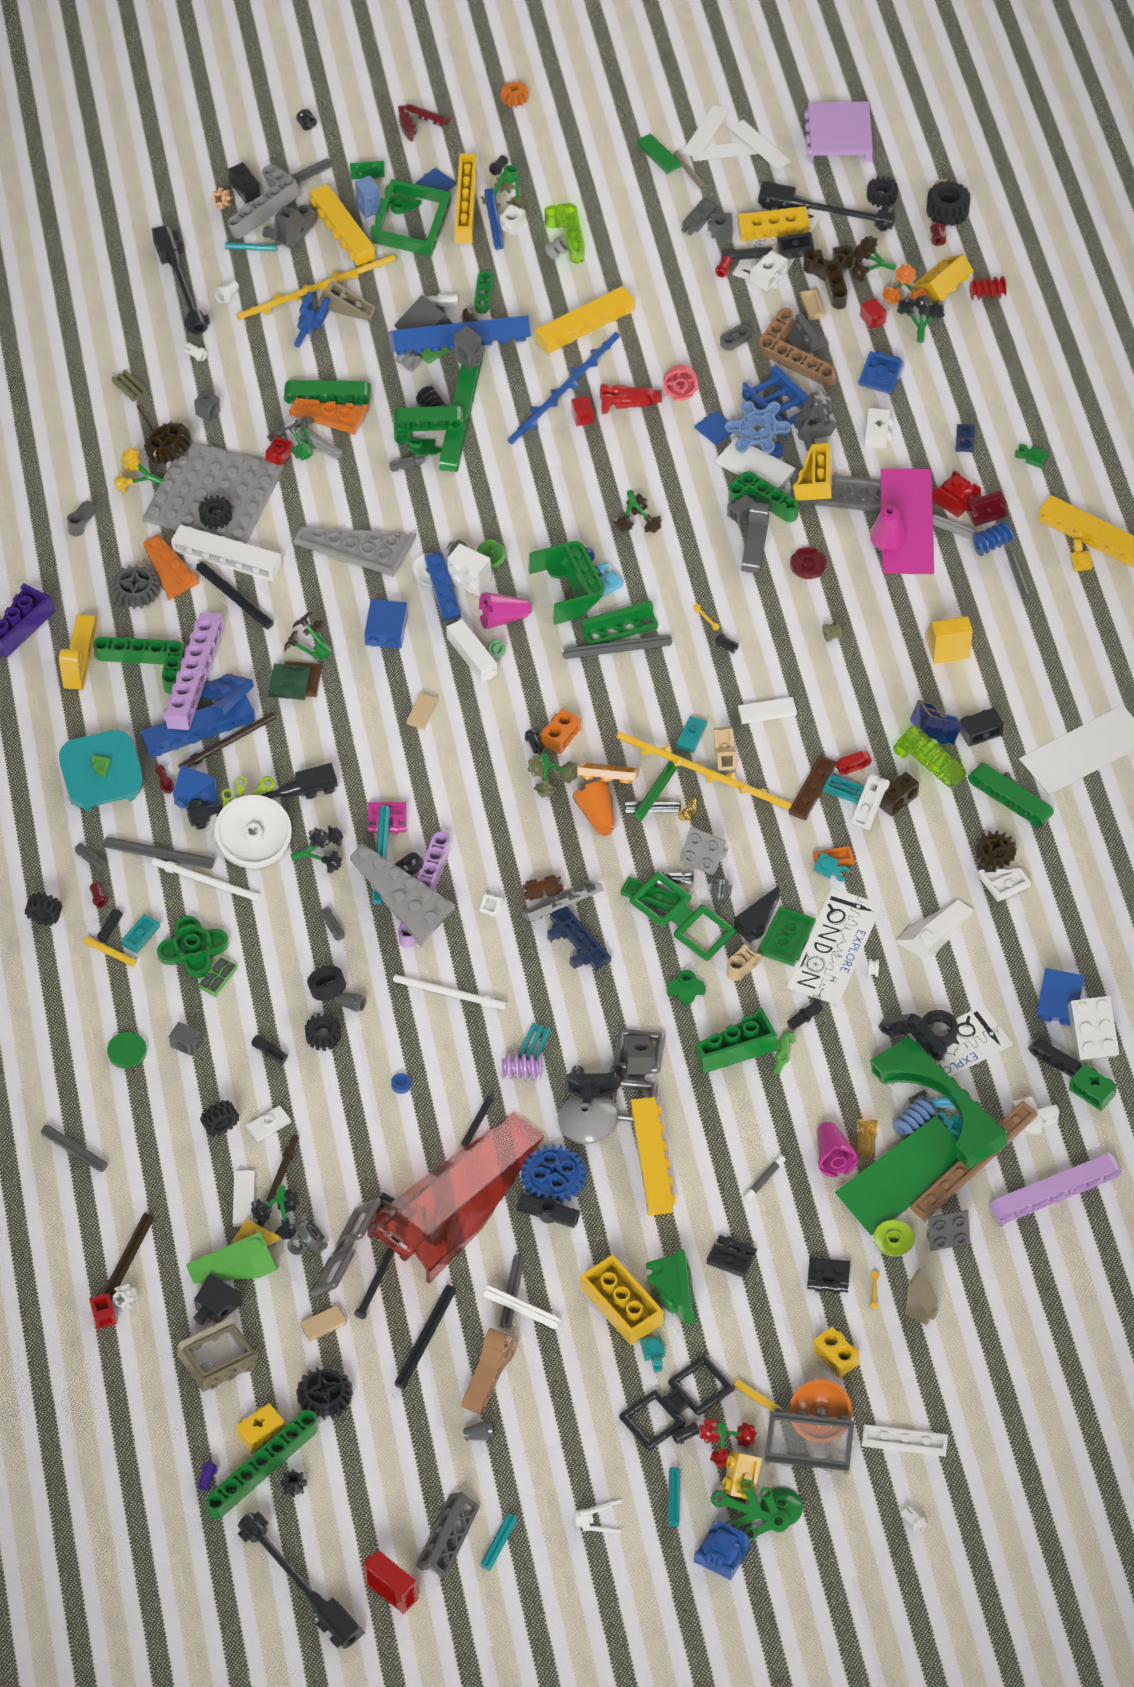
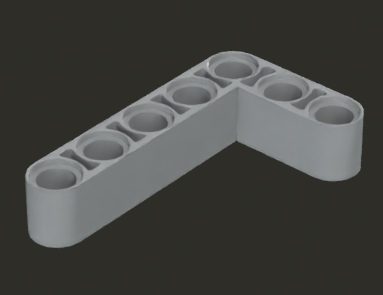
M273 164L263 168L262 174L270 189L228 219L227 224L234 238H242L300 195V189L293 176Z

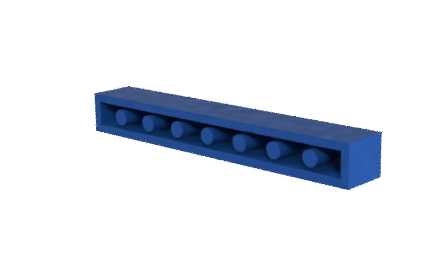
M529 316L392 330L388 332L391 353L396 352L397 356L406 355L407 351H413L414 354L424 353V349H431V352L441 351V347H448V350L454 349V334L466 326L481 337L482 346L492 345L494 341H498L499 344H506L512 339H515V342H524L526 338L531 337Z

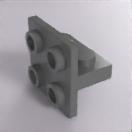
M802 313L795 315L794 327L786 337L790 345L808 354L829 346L828 341L815 321L808 322Z

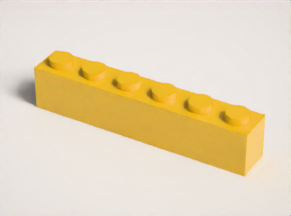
M477 154L459 155L455 243H473Z
M326 184L309 191V205L312 209L316 210L318 218H322L325 227L330 229L333 238L338 240L341 249L347 252L349 260L353 261L356 266L374 260L375 250L373 244L330 186Z
M621 286L535 329L536 342L547 354L586 336L588 333L600 329L626 314H630L635 310V298L624 286Z
M1052 495L1040 507L1038 521L1074 539H1081L1083 543L1091 548H1095L1107 556L1121 561L1123 564L1131 567L1134 566L1133 535Z
M655 1097L631 1100V1112L648 1216L672 1213V1206L676 1205L675 1193L670 1191V1187H673L672 1175H668L667 1169H670L669 1157H665L664 1154L667 1151L666 1139L662 1140L661 1134H664L663 1122H659L658 1117L661 1116L660 1104H656Z

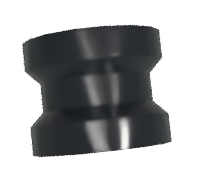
M309 109L301 110L296 116V120L305 131L313 129L317 124L316 118Z

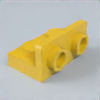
M731 1452L726 1461L727 1472L722 1481L723 1491L727 1495L747 1499L745 1492L740 1488V1483L742 1480L748 1479L753 1483V1491L755 1493L762 1458ZM745 1482L743 1489L748 1490L751 1486L750 1483Z

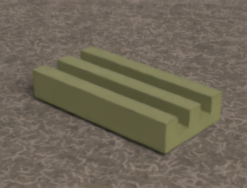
M126 369L123 371V374L119 373L117 377L111 378L112 383L132 402L147 394V389ZM120 381L127 385V387L131 391H133L136 394V396L133 395Z

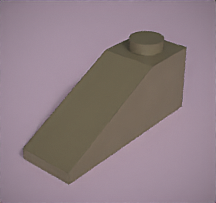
M333 280L323 290L318 301L321 304L324 298H328L330 302L327 308L332 312L367 321L371 320L376 306Z
M918 1268L908 1283L905 1314L928 1325L931 1319L934 1320L939 1312L937 1308L938 1299L923 1270Z

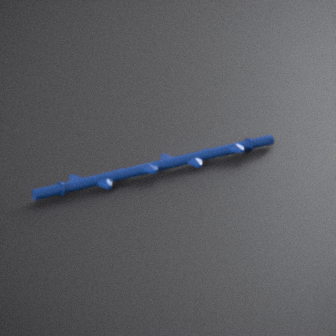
M614 332L598 349H591L592 355L580 367L571 366L570 370L573 374L559 388L551 389L552 395L540 407H530L532 415L508 438V442L514 444L528 429H538L539 426L536 420L549 407H557L558 403L556 400L568 388L578 389L579 385L576 380L589 367L598 366L596 360L606 350L610 349V346L620 337L619 333Z

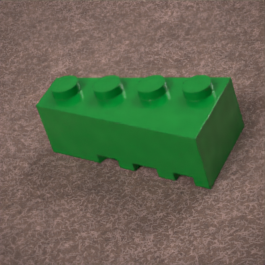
M763 1008L756 1010V1014L752 1016H745L738 1024L734 1026L731 1024L725 1027V1031L720 1034L715 1033L695 1044L696 1061L703 1074L777 1051V1034Z

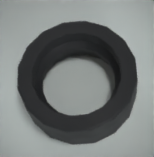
M331 965L316 969L307 980L312 997L320 1001H327L338 997L343 993L347 985L342 970L337 966ZM334 980L328 985L319 986L326 981Z
M933 1010L923 1016L922 1019L927 1025L935 1022H942L948 1025L950 1033L937 1037L945 1047H949L954 1043L957 1038L958 1023L951 1013L944 1010Z

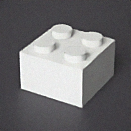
M459 543L448 557V573L451 583L480 596L491 583V559Z

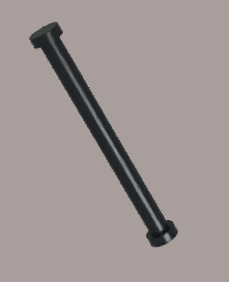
M398 1232L392 1233V1240L359 1309H356L354 1315L360 1319L366 1318V1311L399 1243L404 1239V1236Z

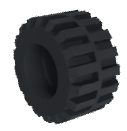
M942 181L939 184H934L933 188L929 189L926 212L931 221L942 223L945 226H954V224L959 225L961 221L964 222L970 209V192H968L966 187H963L962 184H957L955 181Z

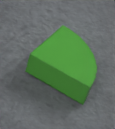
M92 755L94 771L101 777L106 778L111 759Z

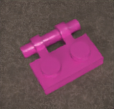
M368 802V822H375V825H368V832H375L377 834L379 807L386 805L389 806L390 810L389 822H393V825H389L388 832H393V834L406 832V824L399 825V822H406V802Z

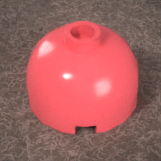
M684 364L674 365L666 371L663 377V389L667 395L669 394L675 400L689 399L698 389V377L690 366Z

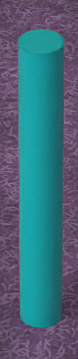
M225 242V249L277 251V245Z

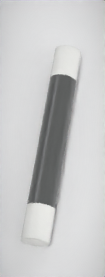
M779 1155L743 1196L745 1201L749 1202L785 1162L784 1156Z

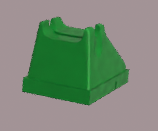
M680 1250L676 1254L647 1262L646 1270L652 1271L647 1276V1281L655 1287L651 1289L652 1295L658 1297L664 1308L671 1314H675L682 1322H688V1325L696 1324L691 1269L685 1250Z

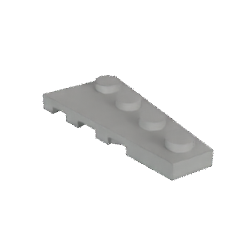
M587 880L521 913L525 920L535 922L542 919V916L546 914H551L558 909L602 892L604 888L602 883Z

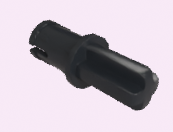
M815 1000L806 1008H801L798 1014L787 1021L788 1027L795 1030L805 1022H810L813 1016L823 1010L822 1005L819 1001Z
M259 1035L253 1038L251 1045L262 1051L264 1056H270L282 1064L286 1062L288 1055L275 1047L273 1042L270 1043Z

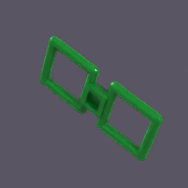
M657 871L629 899V902L661 927L666 926L672 921L679 927L674 932V937L705 961L710 960L736 933V929L705 905H700L694 912L685 905L692 899L691 894L662 872ZM658 881H661L682 897L663 918L639 901ZM702 914L726 931L707 952L684 935L685 931Z

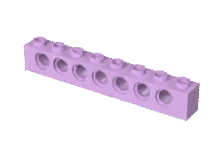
M200 613L198 620H195L194 631L190 634V643L185 649L186 655L181 660L180 671H177V681L172 686V695L168 697V707L163 712V720L166 721L167 729H190L224 629L222 614Z

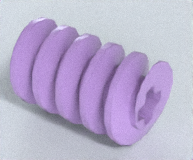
M507 1053L505 1059L502 1058L501 1078H505L506 1073H508L510 1079L513 1078L514 1073H516L518 1079L521 1078L523 1073L525 1079H528L530 1074H532L535 1080L538 1074L542 1077L541 1054L538 1055L537 1060L534 1059L533 1054L527 1060L525 1054L519 1059L517 1053H515L513 1059H511L509 1053Z

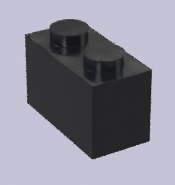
M243 162L228 168L229 182L245 204L254 201L260 196V184Z
M811 232L777 238L778 254L787 259L804 257L807 251L814 250Z
M995 708L985 709L960 719L959 732L968 747L1003 735L1004 723Z

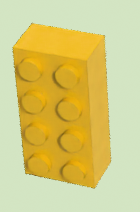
M613 1254L580 1276V1289L630 1346L663 1324L664 1311Z

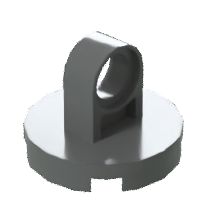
M301 1215L295 1220V1228L298 1233L287 1244L289 1252L294 1255L303 1253L309 1247L317 1253H321L328 1246V1243L323 1242L325 1236L320 1228L312 1220L307 1222L305 1220L307 1216ZM294 1240L302 1242L303 1247L301 1250L293 1248L292 1243Z

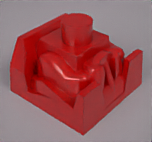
M955 470L941 487H937L932 491V501L957 518L967 511L969 500L981 497V487L975 483L971 485L970 481L962 477Z

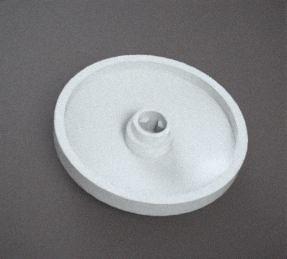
M246 795L229 802L217 817L215 823L217 846L227 860L240 867L262 868L269 866L279 860L290 845L292 828L289 816L280 804L268 797Z

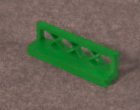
M651 600L581 620V632L587 645L608 643L658 628ZM649 618H650V620H651V622H652L651 624H648V625H645V624H642V623H641L642 620L649 619ZM628 624L635 626L631 630L624 628V626ZM610 629H614L617 631V633L613 635H610L606 632ZM596 634L600 637L591 641L589 635Z

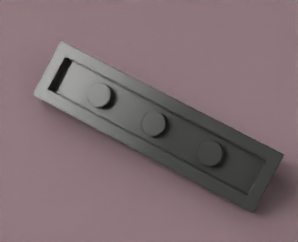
M463 1492L449 1495L416 1564L420 1570L431 1569L440 1577L447 1578L480 1505ZM465 1503L472 1508L468 1516H465L463 1510ZM460 1520L462 1530L459 1534H456L455 1523ZM452 1538L454 1547L452 1551L448 1552L446 1542ZM441 1556H443L445 1562L443 1570L436 1565Z

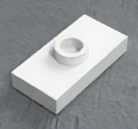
M279 1105L247 1124L246 1129L258 1143L290 1124L291 1119Z

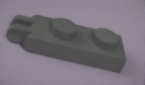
M703 198L684 219L681 231L684 233L687 231L689 235L699 232L711 218V214L717 211V204Z

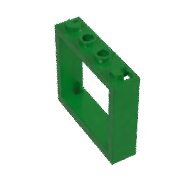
M391 179L390 184L385 188V198L381 199L380 212L376 213V223L370 229L372 243L432 257L451 205V192ZM394 193L440 203L426 241L381 231Z

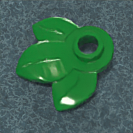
M394 193L390 209L395 214H403L406 211L417 209L422 201L414 199L412 196Z
M411 438L409 443H407V449L419 456L437 455L442 451V449L434 446L436 443L434 439Z
M683 970L678 974L677 979L669 982L666 993L667 996L678 995L679 1001L687 1006L693 1003L696 995H705L706 987L702 981L696 978V975L691 970Z

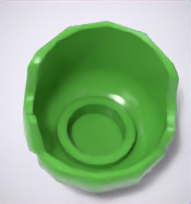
M494 539L483 541L476 551L491 559V569L499 567L506 557L505 548Z

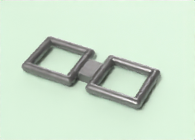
M619 1029L613 1062L615 1069L619 1065L623 1070H626V1064L622 1062L625 1036H649V1039L657 1040L655 1066L651 1067V1073H659L661 1070L665 1034L652 1031ZM626 1070L625 1079H621L620 1087L649 1090L648 1098H657V1083L645 1081L646 1074H627ZM617 1091L608 1095L614 1104L616 1103ZM618 1113L617 1121L633 1122L632 1114Z
M375 1198L353 1210L337 1241L333 1256L327 1260L311 1291L313 1298L319 1297L338 1287L355 1254V1249L352 1246L355 1241L364 1237L381 1204L379 1198ZM367 1212L357 1232L351 1234L360 1215ZM341 1261L332 1281L325 1284L334 1265Z

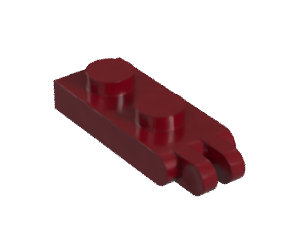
M412 104L405 105L407 111L419 115L418 118L421 120H433V124L441 127L443 124L449 125L451 118Z

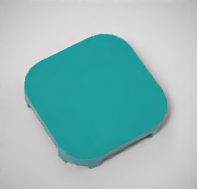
M110 730L70 740L61 747L59 752L60 767L72 805L83 808L84 811H92L91 807L127 798L130 802L136 799V796L141 792L143 788L141 768L134 743L125 732ZM92 755L111 759L106 778L101 777L94 771Z

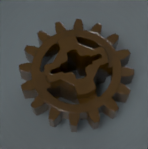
M996 830L995 834L988 831L987 836L981 834V839L977 838L974 852H976L975 857L979 858L980 864L985 862L986 868L992 865L993 869L996 866L1003 869V864L1009 866L1010 861L1015 859L1017 848H1015L1016 842H1012L1011 836L1006 838L1005 832L1000 835L998 830Z

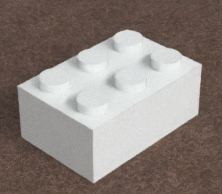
M1110 996L1070 1001L1067 1006L1076 1060L1085 1062L1117 1057L1119 1049Z

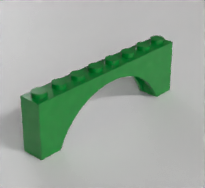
M908 1036L870 1059L871 1072L883 1084L903 1082L922 1085L937 1091L955 1106L963 1123L960 1137L955 1144L956 1158L968 1170L1007 1146L1008 1134L1005 1128L999 1126L992 1115L987 1114L979 1102L974 1101L965 1089H961L957 1081L953 1077H949L941 1065H937L929 1053H925L917 1041L914 1042Z

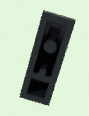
M778 886L735 917L734 928L749 943L761 938L780 900V888Z

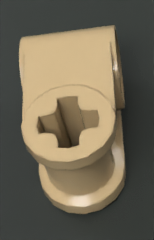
M744 944L728 959L727 977L733 981L741 980L759 965L762 955L756 954L750 949L749 945Z

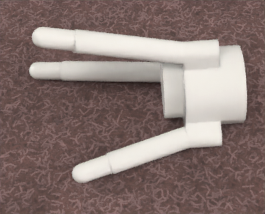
M618 1499L588 1509L575 1510L577 1527H582L583 1531L620 1534V1529L590 1526V1523H594L593 1513L610 1509L612 1506L622 1503V1500Z

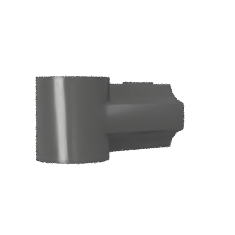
M87 500L82 502L75 512L67 516L68 532L70 535L80 536L84 533V526L96 513V507L92 502Z

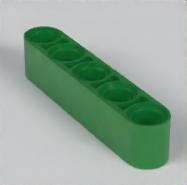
M289 380L284 386L283 399L288 404H293L296 398L319 400L320 403L333 401L340 405H346V403L365 405L370 402L371 384L366 381Z
M980 763L968 775V780L974 787L1037 827H1042L1054 814L1053 808L1048 803L985 763Z

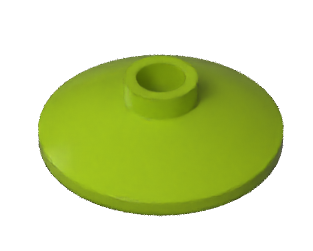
M899 1220L885 1221L874 1232L875 1246L880 1252L888 1256H902L908 1253L914 1245L915 1236L913 1230L909 1225Z

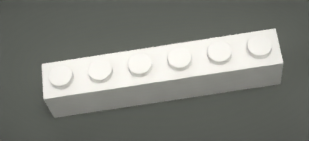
M180 525L171 540L172 549L175 553L270 581H274L282 566L281 554L275 551L262 549L258 546L245 544L241 541L228 539L207 531L197 530L190 526Z

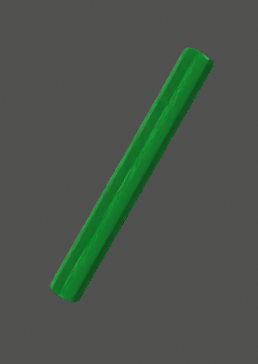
M669 760L635 810V819H644L679 766H674V763Z

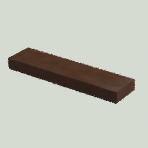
M819 755L790 807L789 815L807 820L823 791L826 781L836 768V761Z

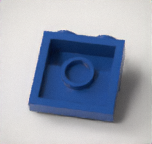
M870 351L858 382L859 386L893 395L897 381L899 382L904 368L903 360L897 356H886L880 351Z

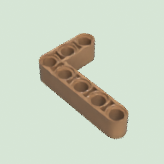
M782 308L759 340L761 354L823 386H832L836 382L835 370L832 365L784 342L793 329L795 320L793 311L790 308Z

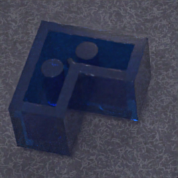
M922 700L917 701L910 717L914 728L918 731L921 738L926 740L934 739L942 744H954L962 727V723L957 716L942 713L934 703Z

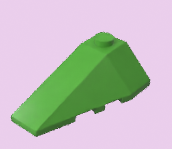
M262 1232L186 1264L193 1283H204L210 1273L222 1281L260 1278L277 1270Z

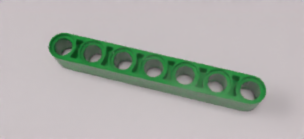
M311 1410L301 1412L206 1497L208 1515L213 1519L222 1518L312 1438L318 1431L316 1414ZM312 1422L310 1425H305L304 1423ZM292 1435L297 1436L296 1438H293V1439H292V1438H289V1437L292 1436ZM276 1449H281L280 1452H274ZM260 1463H267V1464L264 1465V1466H259V1465H258V1464H260ZM246 1476H250V1477H251L250 1479H247V1480L243 1479V1478L246 1477ZM230 1490H235L234 1493H227ZM214 1504H220L218 1507H212Z

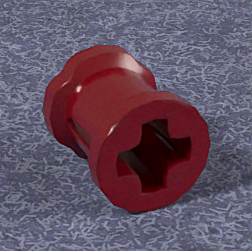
M935 223L930 227V232L932 233L931 241L935 246H942L947 242L944 235L946 228L942 223Z

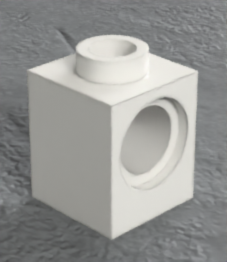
M511 204L500 216L501 230L515 235L525 224V210Z

